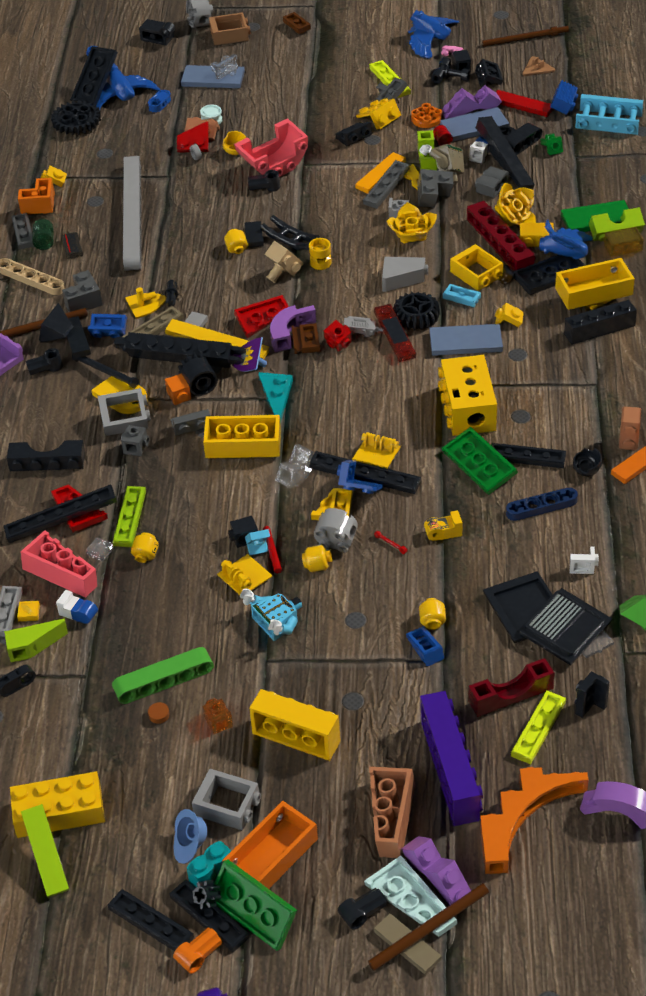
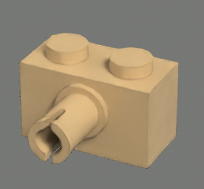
M276 241L272 243L265 253L275 264L268 276H266L273 283H276V280L283 271L295 276L303 265L299 258Z

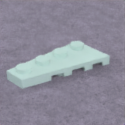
M401 855L364 881L365 886L371 890L379 888L385 900L419 924H423L446 908ZM453 917L432 933L440 937L457 925V919Z

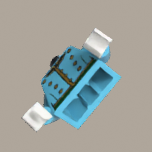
M243 589L240 598H243L245 605L251 604L252 618L273 641H276L283 634L290 635L298 622L297 610L302 608V603L298 597L290 601L279 593L273 596L260 597L254 595L249 589Z

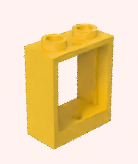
M475 244L450 259V272L479 291L498 280L499 276H503V263ZM477 262L486 268L487 271L477 275L469 270L468 267Z

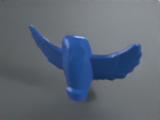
M416 10L410 18L413 21V26L408 33H414L410 37L409 45H411L415 54L421 57L432 58L431 42L433 38L445 40L451 33V29L446 24L460 22L444 17L428 16L423 11Z
M113 63L96 107H99L100 111L102 105L115 95L122 101H128L135 96L134 88H150L160 91V88L153 81L147 80L140 75L124 76L118 69V66Z
M546 220L545 228L549 235L540 238V251H544L546 254L552 252L572 257L573 259H581L587 256L588 246L584 242L592 241V236L577 229L560 228L555 232L549 220Z

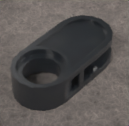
M22 665L0 678V695L8 697L31 684L36 677V673L29 665Z

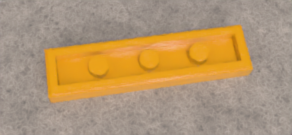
M392 152L355 184V188L368 194L395 160L405 163L406 157Z

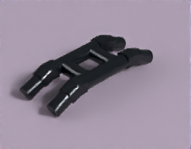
M275 215L270 220L281 229L279 233L269 228L265 223L260 226V229L268 237L287 244L295 250H309V243L299 242L301 239L311 242L313 239L320 238L319 235L305 233L288 225ZM288 233L295 235L292 239L285 237Z

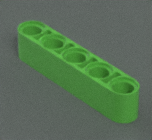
M199 647L122 675L112 682V687L119 702L127 704L203 676L213 670L214 664L206 648Z

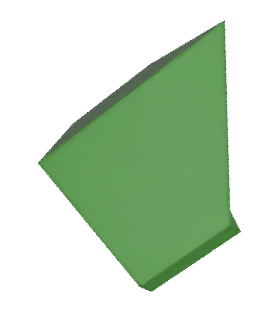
M646 595L633 596L620 605V614L637 623L646 631Z

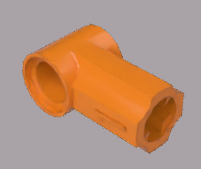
M207 928L190 943H182L175 950L173 958L188 973L193 974L201 968L204 959L222 944V940L214 929Z

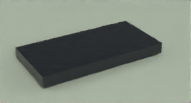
M91 47L70 98L71 101L77 103L80 100L81 103L86 101L87 104L92 102V105H97L118 54L116 50Z
M556 255L513 271L514 279L529 295L554 287L556 284V272L586 265L580 259Z

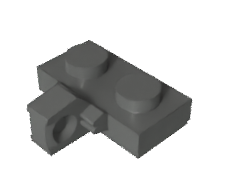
M396 77L388 86L379 83L376 88L379 90L380 95L376 100L380 101L384 98L396 100L408 86L407 83Z

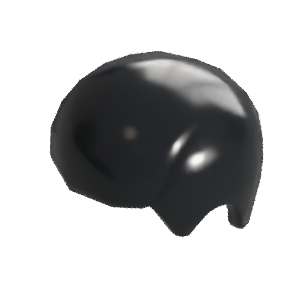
M584 448L581 452L576 453L573 458V468L582 476L594 475L602 466V454L596 448L593 450Z

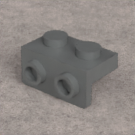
M209 409L172 418L171 424L175 436L205 428L206 416H210Z

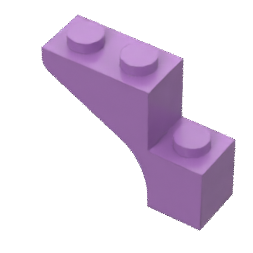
M486 85L478 90L475 96L461 88L445 104L442 113L445 119L465 115L476 109L486 110L495 108L502 101L498 94Z
M418 836L401 848L409 865L423 873L449 905L471 891L455 860L441 858L431 838Z

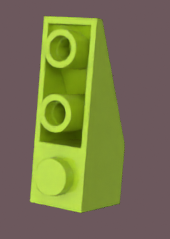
M65 618L4 631L10 662L30 659L67 635Z

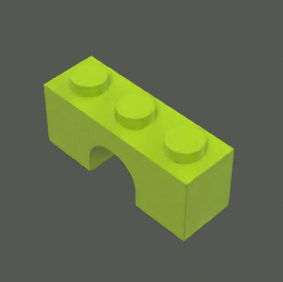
M433 130L417 131L420 170H437L436 159L429 156V153L425 156L419 151L422 145H430L434 149Z
M640 207L624 210L621 216L622 223L612 222L608 213L591 216L589 227L593 240L606 241L610 238L616 237L619 239L626 235L635 236L642 233L645 222Z

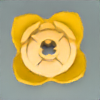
M504 183L499 192L497 204L494 207L501 219L509 227L520 225V223H536V217L530 211L534 203V190L524 187L513 190L510 184Z
M407 202L399 209L397 217L389 218L387 224L395 231L402 243L424 241L427 239L428 231L436 222L437 214L429 212L421 215L420 210L416 206Z

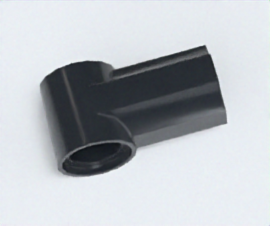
M268 170L264 175L248 176L249 190L267 189L272 192L279 190L281 185L278 171Z
M55 348L46 350L42 356L25 361L30 376L46 370L57 372L63 367L60 353Z
M374 888L355 900L353 898L345 900L339 905L337 911L350 929L356 930L366 922L369 916L387 906V901L380 889Z

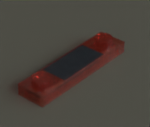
M391 304L375 307L374 314L399 362L416 358V352Z

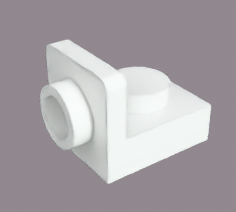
M590 547V554L570 555V574H594V567L598 566L599 555L595 554L594 547Z

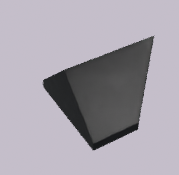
M57 303L41 324L40 343L65 338L73 328L59 303Z

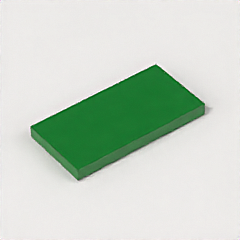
M625 200L562 209L561 217L567 229L588 232L591 231L589 227L591 216L608 213L612 222L622 223V213L629 208Z
M469 427L442 447L443 453L488 495L518 473L517 469L472 427Z
M229 859L223 861L214 884L220 886L219 889L221 891V898L216 902L217 906L276 951L280 950L297 909Z

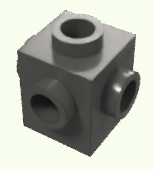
M128 425L126 431L121 436L124 454L142 456L145 446L147 447L149 444V436L145 427Z

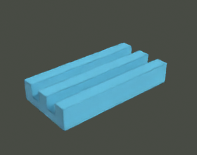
M449 284L443 293V299L475 307L478 299L481 298V292Z

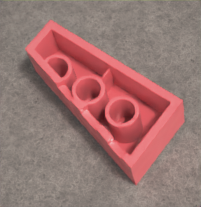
M46 530L21 551L22 569L85 598L97 587L96 568L80 556L76 557L71 549L64 548L60 541L56 538H51Z

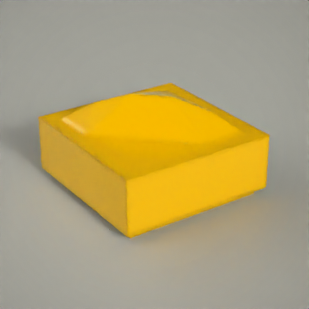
M39 601L19 602L18 622L38 621Z

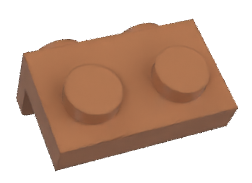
M193 117L187 118L184 132L208 121L209 140L215 141L216 132L220 129V126L214 119L203 120Z

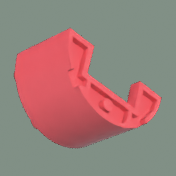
M288 118L274 125L276 138L252 149L251 140L247 137L234 144L238 154L261 175H264L268 170L278 171L279 177L289 173L296 168L308 148V136Z

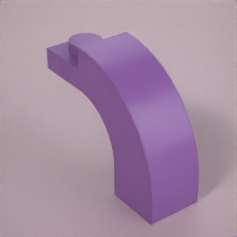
M295 305L283 309L273 318L270 325V334L274 352L292 348L291 326L299 327V325L316 323V311L313 305L296 309Z
M598 782L595 790L584 793L580 810L584 815L601 811L619 812L631 818L640 829L646 828V791L620 782Z

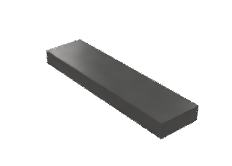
M395 160L363 199V204L378 209L410 169L409 164Z

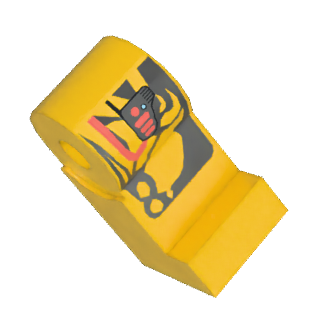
M457 510L450 512V516L434 517L426 520L424 528L429 540H444L462 536L463 522Z

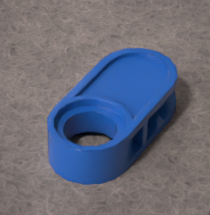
M168 90L158 91L148 101L149 110L151 112L163 110L171 101L170 92Z

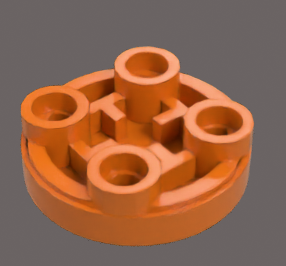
M423 103L421 107L411 111V121L417 127L432 128L439 125L440 120H442V110L431 106L430 103Z

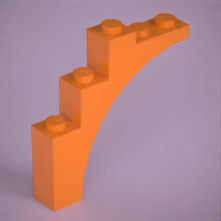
M542 767L521 768L519 775L520 791L508 790L500 792L501 814L480 816L485 874L508 873L510 846L520 826L531 814L547 803L568 795L585 793L588 790L587 772L543 775Z

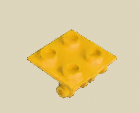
M369 432L363 433L361 437L363 443L352 460L388 469L401 446H399V442L394 438L382 436L380 440V435L376 436V434Z
M246 554L233 564L231 561L224 560L221 563L222 571L217 573L239 595L243 589L252 591L273 577L249 554Z

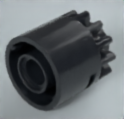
M193 353L192 356L186 355V359L181 360L182 365H179L178 368L180 370L179 374H182L188 383L190 392L196 396H203L213 391L218 383V377L207 359L201 353L198 356L196 353Z

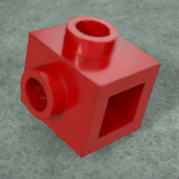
M335 320L323 330L324 339L327 340L326 342L331 348H336L340 351L350 345L352 339L351 330L348 326L342 325L339 321Z

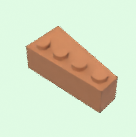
M369 767L374 833L379 857L398 858L403 853L401 848L404 847L416 786L413 771L408 768Z

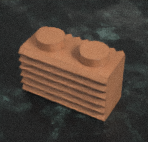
M622 408L620 449H638L641 408Z

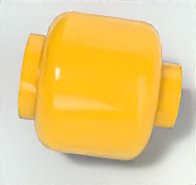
M231 229L224 237L225 244L230 253L241 254L248 246L247 239L242 230Z
M144 532L134 538L131 554L135 557L136 561L146 563V561H151L155 558L159 546L156 537Z
M323 545L306 548L305 553H302L304 568H308L310 572L327 570L329 562H332L331 551H327Z
M428 598L419 606L420 623L427 629L435 630L440 628L446 622L444 603L436 598Z

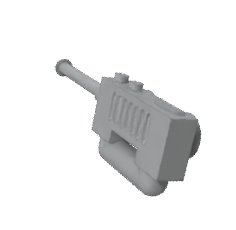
M354 316L344 318V325L349 327L351 335L359 333L370 337L378 331L388 332L385 328L375 327L376 321H372L371 318Z

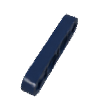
M563 488L513 501L506 506V517L516 521L571 507L577 503L578 493L573 488ZM547 500H554L555 503H554V504H549V503H547L546 501H547ZM535 504L538 507L532 509L529 508L528 505Z

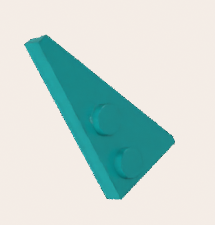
M259 372V381L262 383L268 404L272 409L273 415H280L281 424L293 382V375Z

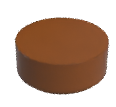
M161 702L152 704L148 709L150 721L156 724L166 722L170 716L168 706Z

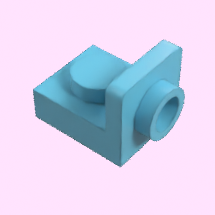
M269 529L251 532L245 536L249 555L268 551L266 540L270 537Z

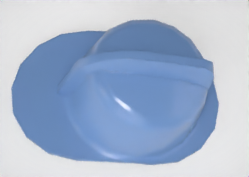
M190 809L180 811L175 820L174 856L182 864H186L193 859L197 848L202 845L207 837L205 821L203 818L197 817Z

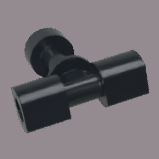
M443 57L439 63V68L435 69L432 74V82L437 84L441 83L444 76L448 78L449 75L461 77V81L468 82L470 69L464 68L462 71L453 70L450 67L451 59Z

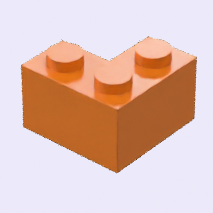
M52 178L36 179L35 188L19 189L18 203L21 214L53 213L55 192Z

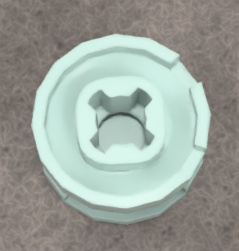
M206 105L201 108V119H214L218 124L222 122V110L219 106Z

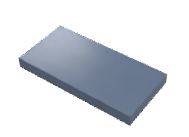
M186 65L181 86L241 88L245 68Z
M498 107L440 120V125L446 126L453 136L452 142L481 135L475 128L479 117L492 116L498 127L510 126V123Z
M500 324L429 328L432 356L503 352Z

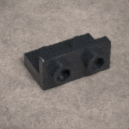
M481 59L475 68L480 87L486 85L487 81L491 84L501 85L503 78L498 64Z
M371 122L355 123L337 132L336 139L348 147L372 135Z

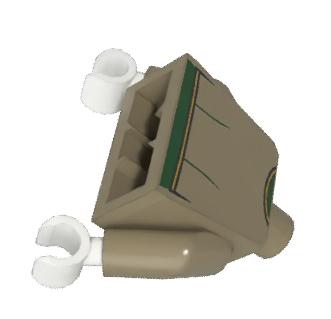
M449 144L434 149L430 145H422L419 151L425 156L429 153V156L436 159L438 171L453 172V183H458L457 175L464 173L463 149Z

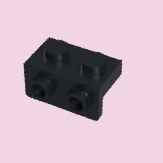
M591 671L584 680L579 681L575 689L577 692L574 702L576 705V715L583 718L593 705L605 710L608 703L610 683L605 677Z

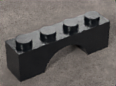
M66 440L58 448L47 452L32 449L28 442L9 443L7 462L10 472L84 469L85 448L83 440Z

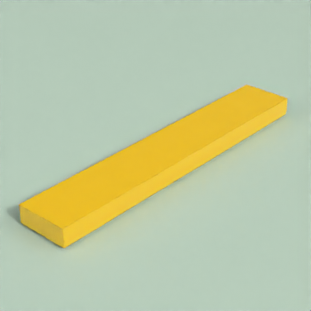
M172 319L165 329V334L173 337L226 342L238 347H242L249 342L248 340ZM261 345L260 358L265 359L269 352L268 346Z

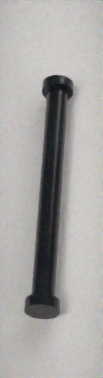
M72 354V359L76 362L85 363L127 383L131 388L138 386L139 380L135 377L131 378L86 356L74 358Z

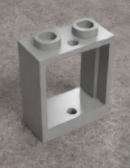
M141 388L98 396L105 436L123 433L128 425L148 428V421H151L149 410H145V406L148 405L146 395H142ZM134 401L139 402L141 416L110 422L107 406Z
M209 769L192 801V808L197 817L243 830L245 824L249 823L252 818L254 806H257L260 802L261 793H259L258 783ZM218 786L246 795L238 812L210 804Z

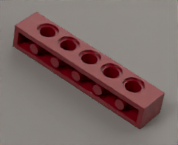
M485 201L467 206V221L513 271L534 264L536 259L534 252L526 246L525 242L519 239L517 234L509 228L508 224H505L491 206Z

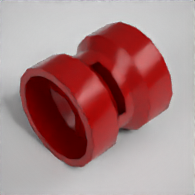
M439 125L433 130L434 138L440 146L451 144L453 136L446 126Z

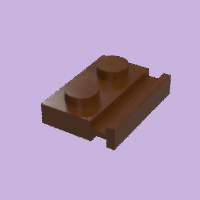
M317 323L299 325V327L291 326L295 354L300 351L303 353L320 352Z

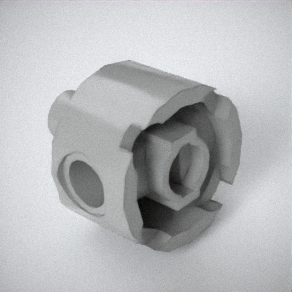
M209 0L186 1V13H189L187 18L191 28L209 26V17L213 13L212 4L209 5Z
M337 508L326 509L324 513H321L314 530V537L319 543L318 545L325 546L326 550L331 548L342 553L347 552L358 527L356 519L352 515L351 517L347 516V512Z

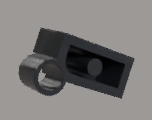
M146 19L139 27L141 41L167 46L174 37L175 26L171 22L165 23Z

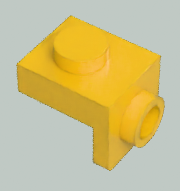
M49 166L47 171H43L40 178H52L53 184L62 187L67 173Z
M505 303L495 313V324H501L505 320L519 328L523 322V311Z

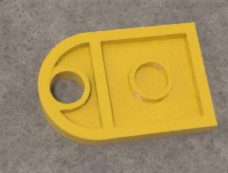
M112 376L91 390L92 395L98 399L100 395L141 388L142 395H146L147 398L146 390L140 385L136 388H131L127 383ZM133 402L110 406L122 414H133L140 411L139 403L132 404Z

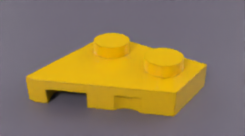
M333 488L329 492L328 497L320 502V507L316 511L313 510L311 512V520H319L321 513H324L328 508L344 510L347 512L346 515L349 516L353 490Z

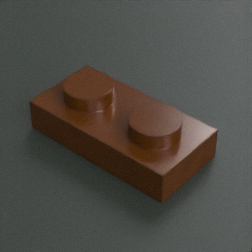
M295 12L282 17L283 22L298 34L311 29V24Z

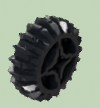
M411 291L410 294L405 293L404 296H399V299L395 300L393 307V316L397 317L402 328L407 327L408 330L410 328H413L414 331L416 329L422 330L424 327L428 329L429 325L434 326L440 315L439 302L436 301V297H432L431 294L426 295L425 292L419 293L418 291L413 293Z

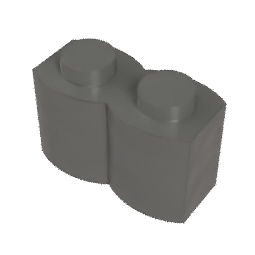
M490 166L483 172L480 178H477L475 182L476 192L495 198L499 194L502 185L508 183L509 172Z

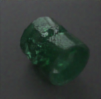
M39 219L33 224L32 243L37 249L47 250L54 244V226L49 220Z

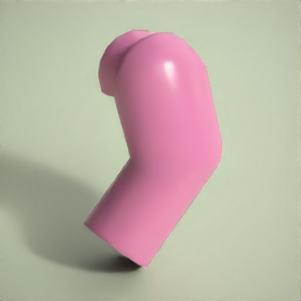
M443 46L441 54L448 56L449 53L463 50V48Z

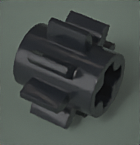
M213 880L197 882L198 887L192 890L194 903L200 904V909L216 907V902L221 898L220 886L213 885Z

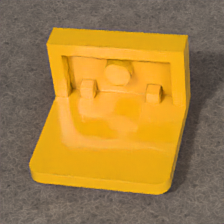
M384 98L380 101L375 100L371 102L369 107L361 108L356 117L371 116L376 130L400 117L401 113L395 99L388 100Z

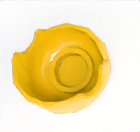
M238 131L228 132L225 139H223L224 151L230 155H239L234 144L245 139L246 136Z

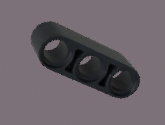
M528 122L505 138L515 154L518 155L541 138L543 131L541 128Z

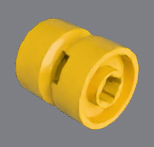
M325 238L311 240L309 243L311 267L316 270L329 268L332 263L330 241Z

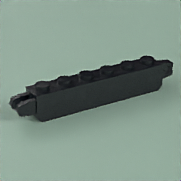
M128 332L126 337H115L114 341L116 348L122 349L133 358L181 363V360L186 359V355L192 356L193 353H196L198 356L201 353L207 359L210 366L224 368L231 367V364H242L244 359L233 356V354L242 355L246 353V349L243 347L232 346L231 343L133 332Z

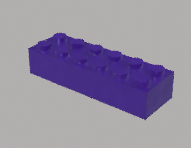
M446 691L421 695V725L453 826L480 821V812L483 811L481 802L483 792L481 786L476 784V770L470 766L471 756L469 750L464 748L465 738L463 732L459 733L457 715L454 716L452 712L454 711L453 701L451 698L448 699Z

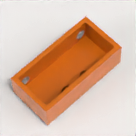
M282 801L222 862L229 859L270 889L318 840L317 824Z

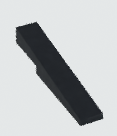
M479 117L475 128L490 145V154L505 171L509 172L510 178L519 188H534V182L493 117Z

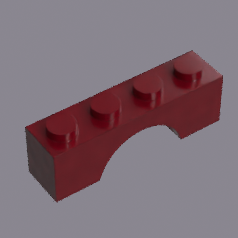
M543 658L527 664L517 677L506 683L494 684L486 679L469 685L468 702L477 717L546 692V690L554 689L555 673L547 660Z

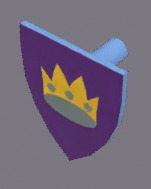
M263 337L253 339L242 347L246 349V353L242 355L234 354V356L244 359V362L237 365L232 364V366L243 372L257 370L258 365L265 367L267 361L260 358Z

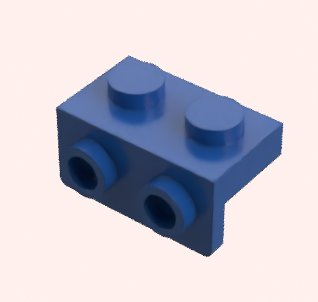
M92 314L88 331L91 336L101 338L102 336H110L111 338L122 337L125 335L127 317L126 315Z

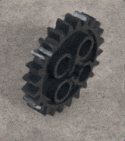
M80 100L77 103L72 101L71 104L69 102H66L67 105L61 104V108L56 107L57 110H53V114H51L53 128H56V131L60 130V133L65 132L66 135L69 133L72 135L74 133L80 135V132L86 133V130L91 131V128H96V125H99V121H101L99 107H96V104L92 105V102L87 104L84 101L81 103Z

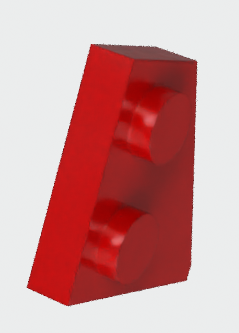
M208 121L177 135L178 153L190 152L189 148L194 144L198 145L201 152H209Z

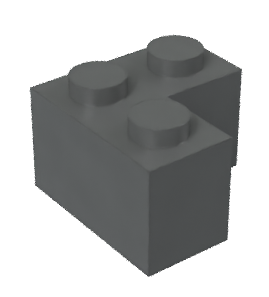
M420 170L417 181L419 207L435 208L438 196L450 197L454 184L453 172Z
M89 270L74 274V286L62 290L68 312L82 308L89 310L103 305L100 289Z

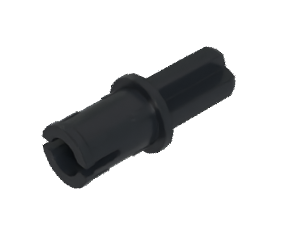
M174 280L167 282V289L164 292L165 302L168 307L175 305L178 296V284Z

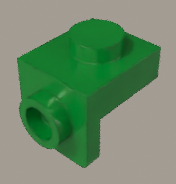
M552 133L546 134L545 138L540 139L541 145L547 147L548 155L563 152L561 136H555Z

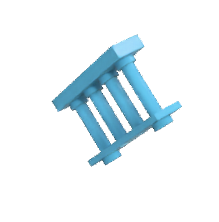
M581 94L580 111H583V114H576L575 128L638 135L639 120H636V116L642 117L644 100ZM589 112H599L598 116L589 115ZM609 113L614 114V117H606L604 115ZM620 115H629L630 118H620Z

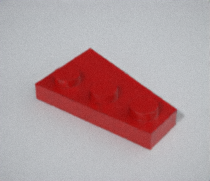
M283 295L235 309L234 314L248 339L271 324L273 318L289 306Z
M69 484L51 491L57 505L82 496L81 493ZM97 509L66 522L71 531L75 532L107 520L108 515L103 510Z

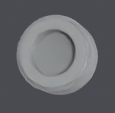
M191 145L189 149L193 159L196 161L202 159V153L198 145Z

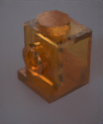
M222 698L219 700L210 699L202 706L204 717L213 734L233 727L231 712L228 711Z

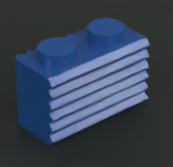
M561 80L550 107L567 115L576 104L575 101L579 95L576 93L578 88Z

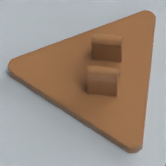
M532 56L523 71V76L555 72V68L546 64L544 60H540L539 57Z

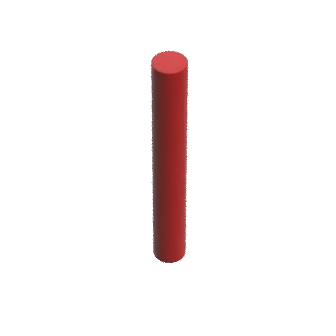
M265 526L262 530L269 529L270 537L266 542L274 572L278 574L282 572L281 564L270 527Z

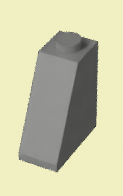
M384 257L382 292L424 282L425 275H428V265H425V258Z

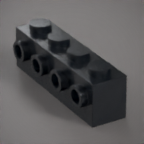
M625 300L565 318L564 335L573 345L634 327L636 325L637 309L630 300Z

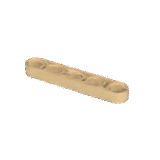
M7 258L0 259V274L52 295L63 293L62 290L65 288L62 280Z

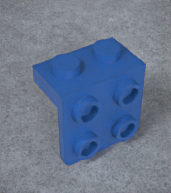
M346 460L341 465L339 464L337 476H340L338 485H343V489L355 490L361 488L362 492L370 494L382 489V484L354 480L356 461Z

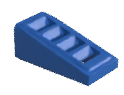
M424 626L406 634L407 639L426 666L444 659L442 646Z

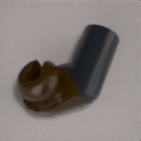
M504 265L503 276H499L501 284L507 285L514 278V274L508 265Z

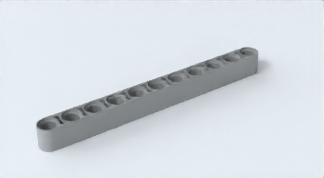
M140 156L124 157V271L141 270Z

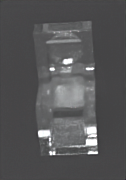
M296 444L290 461L280 463L275 480L288 488L298 487L307 479L312 470L309 464L314 452L300 444Z

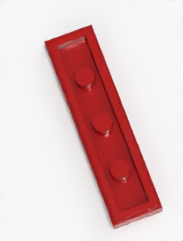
M502 90L496 91L502 101L500 105L548 117L553 110L550 107V103Z

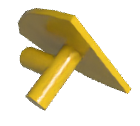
M141 287L136 289V295L125 297L136 319L152 314L166 301L165 295L156 294L155 291L143 293V288Z

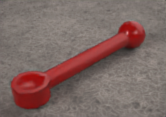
M375 531V538H381L399 549L402 554L408 551L405 546H400L383 536L380 531Z

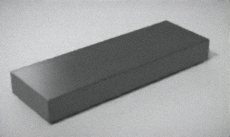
M28 214L11 216L19 250L35 247Z

